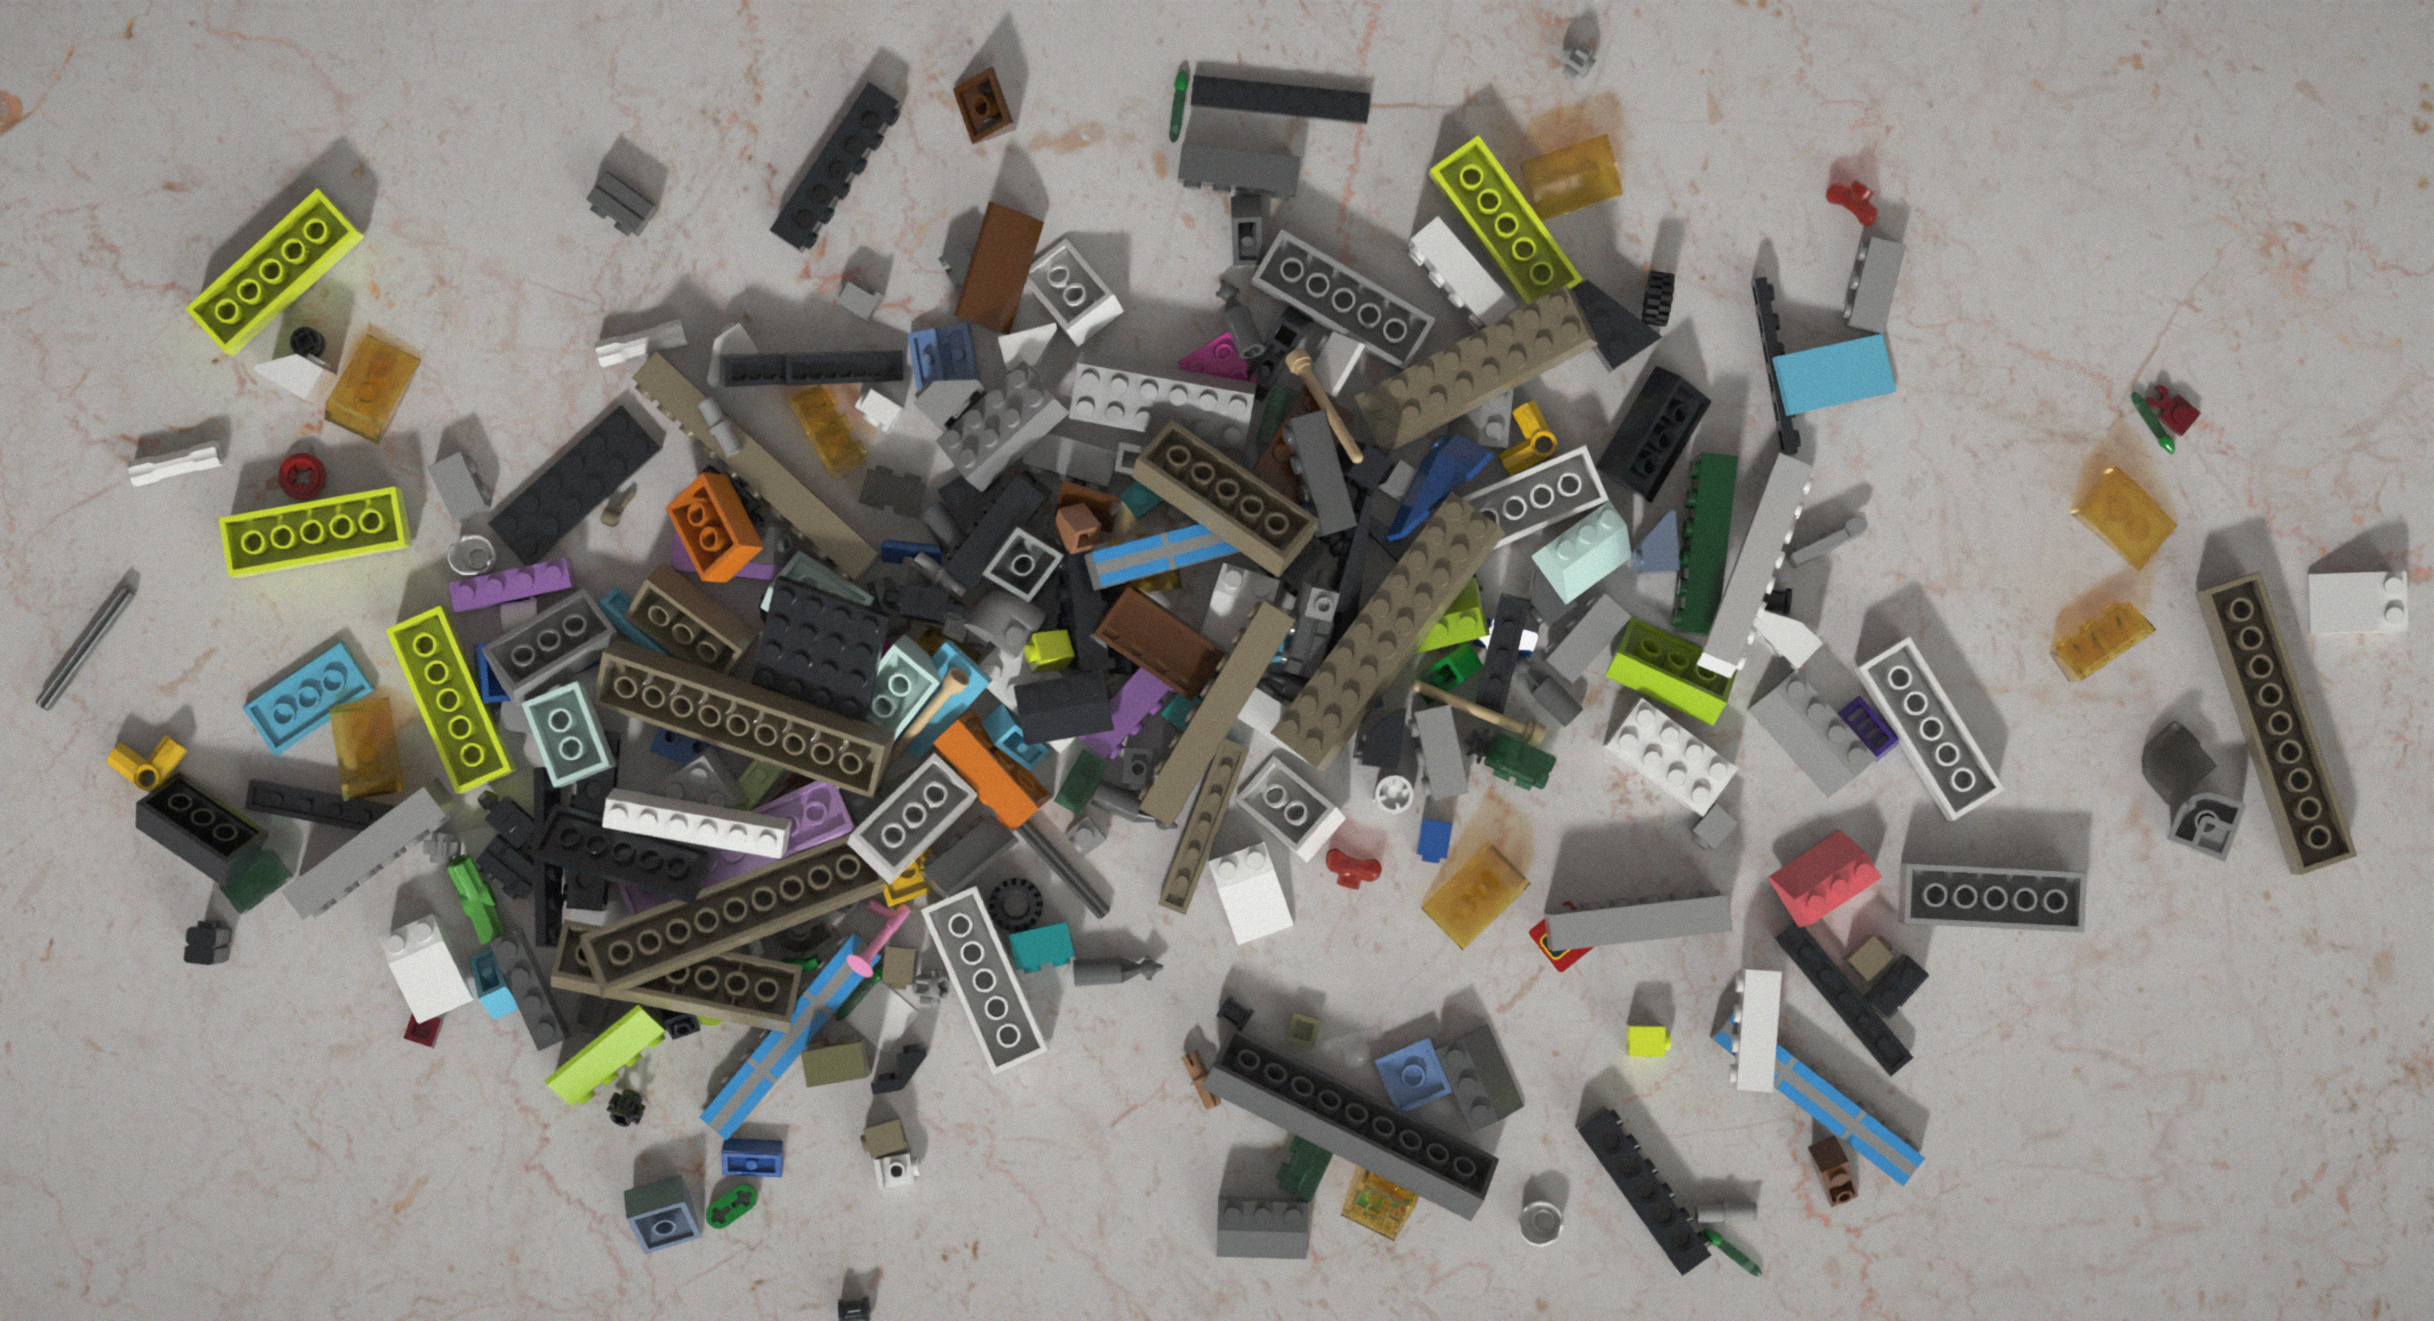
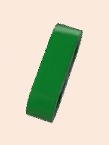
M742 1183L723 1195L707 1208V1223L716 1229H722L730 1225L756 1205L758 1201L756 1188L748 1183ZM739 1190L743 1193L748 1191L751 1193L749 1205L745 1202L740 1203L738 1206L734 1205L733 1201L740 1196ZM729 1206L731 1211L724 1216L725 1222H722L720 1219L717 1221L713 1219L715 1207L722 1210Z

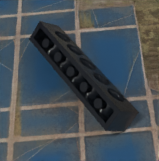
M870 82L867 83L770 228L773 235L801 253L806 248L810 250L819 237L816 232L822 223L827 225L835 214V210L832 208L838 199L843 201L852 188L849 183L855 174L857 176L862 174L868 164V161L865 159L871 150H878L885 138L882 135L888 125L892 127L900 117L901 112L899 108L901 106L897 100ZM868 114H876L879 118L878 123L873 127L863 125V119ZM853 138H858L862 141L861 148L856 152H850L846 148L848 141ZM843 163L846 167L845 172L838 177L832 176L830 169L833 164ZM820 187H825L829 190V195L824 201H816L814 199V192ZM802 212H810L812 214V221L807 226H800L797 223V218Z
M604 731L617 766L574 782L577 783L576 795L572 794L571 808L585 812L592 811L596 815L604 817L606 798L614 788H617L621 732ZM593 781L598 783L601 788L600 795L595 799L587 794V786ZM565 868V872H569L568 884H564L562 893L564 902H567L566 908L593 911L607 910L609 881L593 876L592 885L585 888L579 882L581 873Z
M1603 1106L1576 1125L1575 1128L1675 1268L1684 1276L1712 1256L1707 1249L1711 1244L1702 1231L1695 1233L1690 1226V1223L1694 1220L1684 1206L1678 1209L1672 1201L1676 1195L1666 1182L1661 1185L1657 1180L1655 1174L1659 1171L1649 1158L1643 1160L1637 1150L1641 1146L1631 1133L1627 1136L1620 1128L1624 1122L1614 1109L1608 1111ZM1607 1133H1616L1618 1136L1616 1146L1613 1148L1604 1147V1136ZM1626 1157L1635 1159L1636 1165L1631 1172L1621 1171L1620 1163ZM1645 1181L1651 1182L1653 1185L1652 1193L1646 1197L1640 1196L1638 1194L1639 1185ZM1661 1206H1668L1670 1208V1216L1665 1221H1658L1655 1217L1656 1210ZM1680 1230L1686 1231L1688 1234L1687 1241L1683 1245H1675L1673 1243L1674 1234Z

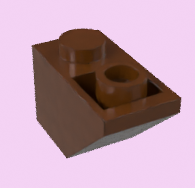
M1834 1135L1808 1146L1813 1167L1830 1206L1834 1207L1838 1204H1844L1858 1197L1849 1160L1836 1136Z

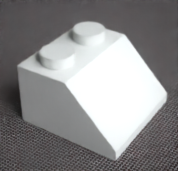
M1335 331L1332 332L1330 337L1324 335L1316 351L1320 352V355L1315 363H1311V371L1327 397L1333 401L1338 397L1365 348L1364 344Z
M308 353L307 357L294 354L257 364L253 369L297 396L316 405L320 404L336 377L335 373L329 371L331 367L329 363Z

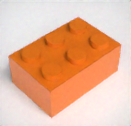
M702 472L665 508L702 581L727 583L764 548L727 475Z

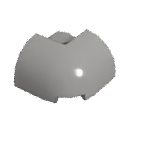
M998 589L987 593L978 602L963 626L986 643L991 641L1015 659L1033 633L1038 631L1047 612L1032 601L1027 602L1007 589Z
M2206 792L2193 795L2183 802L2179 808L2167 840L2191 851L2226 862L2247 804L2216 793Z

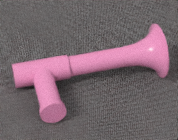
M874 897L869 900L866 909L872 910L887 919L874 940L861 954L847 956V963L856 973L864 977H871L873 975L871 968L873 958L911 913L910 908L905 904H900L894 911L877 901Z

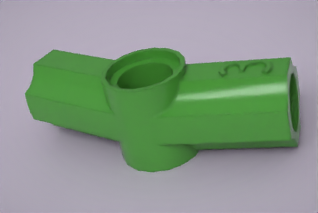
M462 854L455 857L451 862L447 863V870L459 891L458 897L466 915L471 917L481 944L484 945L506 935V930L496 909L497 901L492 887L488 881L483 880L471 854Z

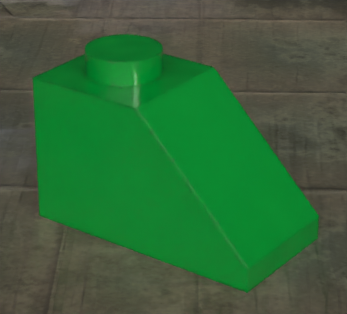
M1465 642L1412 681L1420 680L1448 692L1484 665L1468 643ZM1420 694L1428 705L1435 701V699Z

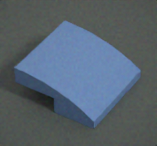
M970 323L932 328L907 334L917 391L925 383L931 385L934 381L978 380L980 382Z

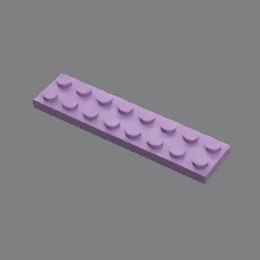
M817 780L749 811L792 819L788 848L781 859L714 847L718 852V856L701 890L822 845L855 830V825L839 787ZM617 883L630 916L675 900Z

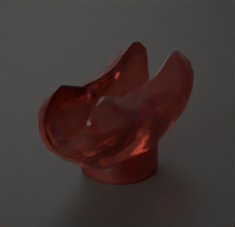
M1854 180L1850 187L1838 182L1832 184L1827 189V201L1848 209L1857 217L1861 225L1871 226L1877 218V207L1869 201L1874 192L1861 182Z
M1337 848L1329 850L1326 854L1328 870L1338 874L1336 883L1343 887L1359 890L1361 881L1374 882L1381 875L1382 867L1376 859H1355L1345 855Z

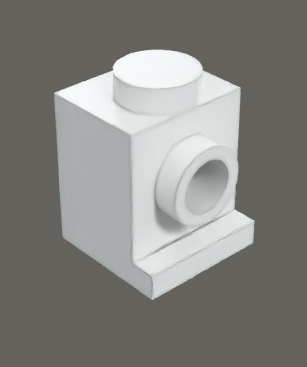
M870 389L868 394L863 392L855 405V408L864 413L863 420L876 428L881 423L883 425L881 430L887 435L890 434L904 411L902 407Z
M911 1151L880 1156L873 1160L878 1190L915 1183V1176L920 1175L918 1158H912ZM895 1165L900 1166L903 1171L902 1175H893L892 1167Z

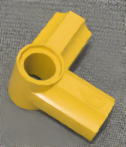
M1535 400L1527 402L1512 411L1526 440L1498 455L1509 477L1519 474L1543 460L1551 459L1557 452L1556 437L1552 434ZM1539 439H1549L1552 442L1551 450L1546 453L1539 452L1535 447Z
M165 735L147 760L121 742L110 752L106 763L134 783L138 789L150 793L167 781V778L188 750L176 740ZM153 771L155 773V781L152 785L146 786L145 776Z

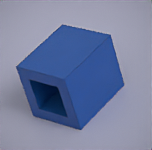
M1421 818L1416 854L1422 855V861L1439 863L1440 858L1447 859L1452 823Z

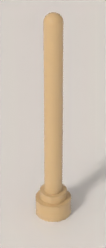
M1304 348L1293 350L1285 359L1287 366L1292 373L1302 377L1320 409L1325 411L1329 424L1354 463H1360L1363 460V455L1311 371L1312 359Z
M952 667L945 674L941 690L892 746L887 771L950 696L962 693L969 685L970 679L963 670Z
M1414 680L1411 683L1413 691L1521 734V738L1525 739V743L1538 747L1544 738L1546 725L1536 721L1525 724L1420 680Z

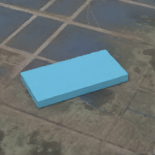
M1883 334L1772 358L1786 416L1896 392Z
M950 639L931 658L942 682L896 740L903 735L943 687V677L950 668L957 667L963 670L968 675L970 683L962 693L950 696L906 748L918 761L934 745L933 742L959 718L993 680Z
M339 641L242 708L274 756H278L376 689L344 641Z

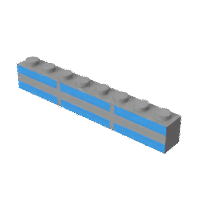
M1303 503L1301 508L1308 512L1306 503ZM1193 520L1177 524V530L1166 532L1164 527L1149 531V537L1140 540L1137 535L1120 539L1121 545L1110 547V543L1106 542L1092 546L1093 552L1084 557L1095 591L1239 553L1240 551L1203 525H1194Z
M857 932L851 937L846 934L835 946L839 952L832 960L826 957L816 969L820 973L813 982L807 980L798 990L800 998L795 1004L789 1033L766 1029L758 1038L762 1043L755 1052L750 1048L740 1059L739 1063L743 1066L736 1074L731 1071L720 1083L723 1090L718 1096L715 1097L711 1094L700 1107L704 1112L699 1118L726 1141L731 1138L799 1057L801 1052L808 1046L807 1044L815 1038L865 978L856 973L849 966L846 959L848 955L857 956L870 945ZM879 951L872 960L871 968L883 957V954Z
M1731 1009L1710 1038L1735 1057V1052H1731L1732 1034H1737L1738 1022H1733V1010ZM1777 1044L1773 1087L1904 1187L1925 1159V1157L1919 1154L1922 1148L1908 1137L1905 1141L1897 1137L1895 1133L1898 1129L1885 1119L1881 1123L1871 1116L1874 1111L1863 1102L1859 1101L1857 1105L1847 1098L1850 1092L1837 1082L1834 1086L1826 1082L1824 1078L1827 1074L1814 1064L1810 1068L1800 1061L1803 1056L1792 1047L1788 1046L1785 1050Z

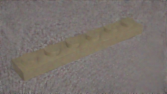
M1224 739L1218 748L1158 905L1186 915L1246 760L1249 747Z

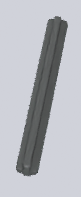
M124 585L120 586L36 699V704L39 707L48 711L53 708L134 599L136 593L132 589Z
M1029 820L1016 829L1098 919H1102L1110 912V907Z

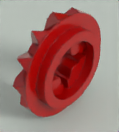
M296 453L284 460L279 469L278 479L282 490L288 496L297 500H308L318 496L322 488L326 486L327 472L323 462L314 455ZM296 466L304 472L311 471L307 477L310 486L302 481L295 483L296 479L299 478Z

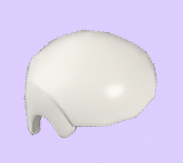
M480 534L463 535L457 543L450 545L447 560L455 572L465 578H474L486 575L492 570L496 563L497 551L492 542Z
M1538 1200L1524 1207L1517 1220V1226L1521 1237L1526 1242L1542 1247L1552 1244L1560 1237L1565 1221L1561 1210L1552 1202Z

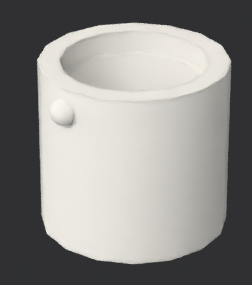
M531 596L528 600L502 603L501 622L503 633L506 634L543 612L539 599Z
M1397 775L1386 776L1376 784L1372 801L1376 802L1377 806L1384 812L1391 814L1401 813L1412 804L1414 787L1404 777Z

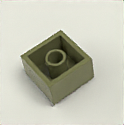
M851 1034L838 1038V1043L829 1044L828 1039H822L807 1044L808 1048L801 1052L807 1088L867 1078L872 1071L866 1038L858 1039V1034Z

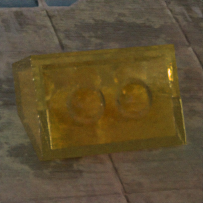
M1607 134L1522 161L1519 167L1534 212L1541 222L1623 195L1617 162Z
M818 385L786 399L831 478L839 481L867 465L864 457L869 454L860 439L855 442L852 438L850 431L854 428L846 414L840 416L836 410L835 405L839 404L831 388L825 390L822 385Z
M2115 601L2102 610L2105 614L2096 621L2092 617L2078 626L2079 633L2073 637L2067 634L2054 643L2056 648L2049 652V654L2068 682L2083 681L2156 631L2155 627L2130 602L2119 604L2118 601Z

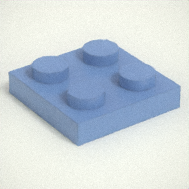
M1425 1037L1374 1060L1393 1106L1404 1112L1413 1110L1453 1092L1429 1037Z

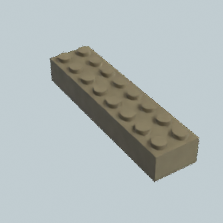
M1563 286L1356 395L1355 398L1376 444L1390 453L1599 343L1575 292L1569 287Z
M1268 598L1263 603L1256 602L1247 617L1252 620L1247 629L1244 627L1240 628L1231 643L1236 648L1232 654L1226 653L1216 668L1217 671L1221 672L1216 680L1211 678L1201 693V696L1205 698L1201 706L1198 704L1193 706L1185 719V722L1189 723L1186 731L1180 729L1169 747L1174 751L1170 757L1165 755L1154 771L1158 775L1155 782L1150 780L1138 797V799L1143 801L1139 807L1141 810L1169 827L1176 820L1298 618Z
M564 919L551 972V987L601 996L580 945V938L582 934L602 926ZM726 951L606 998L789 1033L803 966Z

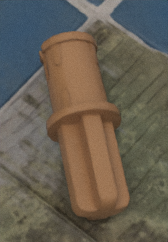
M1195 1050L1181 1057L1193 1081L1190 1084L1191 1086L1195 1085L1205 1108L1208 1110L1221 1104L1220 1097L1201 1088L1208 1071L1199 1055V1051Z

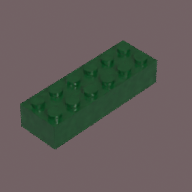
M1702 452L1689 463L1688 478L1693 480L1692 488H1690V491H1686L1684 507L1689 508L1688 518L1683 520L1681 537L1686 538L1685 548L1679 550V567H1682L1681 577L1676 579L1674 596L1679 597L1678 607L1673 608L1671 614V626H1675V633L1707 637L1722 599L1738 456Z

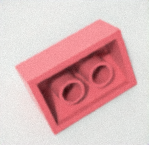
M1838 830L1767 878L1800 928L1812 925L1882 877L1868 854L1846 834Z

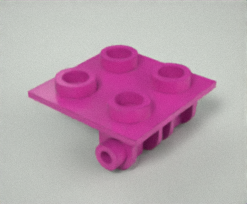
M1228 331L1177 361L1182 370L1247 381L1246 371L1249 366L1245 360L1239 357ZM1252 373L1248 381L1256 383L1257 380Z

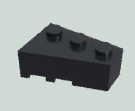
M1588 279L1572 289L1599 343L1592 347V349L1609 374L1662 337Z
M1355 441L1363 455V460L1360 463H1354L1340 442L1336 448V453L1344 481L1355 489L1372 495L1393 461L1388 458L1390 453L1377 444L1371 447Z

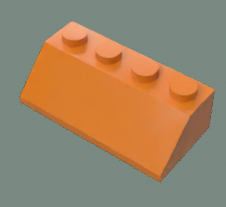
M973 709L954 722L933 743L937 747L936 751L939 756L947 762L950 761L957 769V775L967 784L970 783L977 791L979 800L984 805L992 807L997 813L999 822L1006 828H1011L1014 832L1050 801L1053 796L1029 770L993 744L981 724L984 720Z

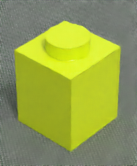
M1067 630L1034 633L1024 647V657L1026 662L1030 664L1032 673L1065 670L1075 657Z
M1626 1026V1055L1629 1057H1665V1050H1670L1671 1035L1670 1032H1666L1665 1026Z

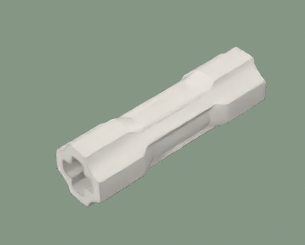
M678 319L659 324L654 328L620 337L615 336L594 343L599 363L602 367L655 351L687 345L688 338L683 321Z
M213 440L175 452L128 461L127 468L133 486L136 485L137 487L157 482L163 478L223 466V457L219 443Z

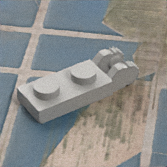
M1862 516L1854 517V519L1851 518L1846 521L1842 530L1837 532L1835 528L1829 529L1819 535L1821 540L1811 545L1809 541H1805L1793 547L1794 553L1788 558L1792 568L1794 567L1795 569L1856 539L1858 536L1860 537L1868 528L1867 521Z

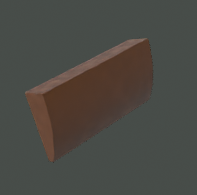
M989 201L954 316L992 332L1005 335L1010 334L1044 225L1043 221Z
M1126 582L1093 633L1094 636L1190 701L1193 700L1226 654L1224 647L1129 582Z

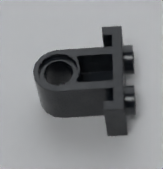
M1314 535L1310 540L1315 546L1314 555L1303 557L1299 553L1280 575V578L1285 582L1282 587L1294 598L1297 597L1300 585L1297 584L1298 581L1321 555V542ZM1260 566V568L1271 578L1275 577V575L1272 574L1270 571Z

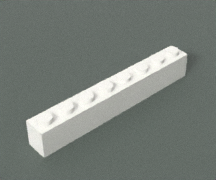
M1780 452L1776 457L1697 665L1728 678L1732 677L1736 669L1742 670L1748 653L1743 652L1746 643L1751 645L1757 631L1753 623L1755 618L1761 619L1767 605L1762 599L1765 593H1771L1776 581V577L1771 575L1774 568H1780L1786 554L1781 551L1783 543L1789 544L1795 530L1794 527L1790 526L1792 519H1798L1803 509L1804 503L1800 502L1802 493L1807 495L1812 485L1813 478L1809 477L1812 465Z

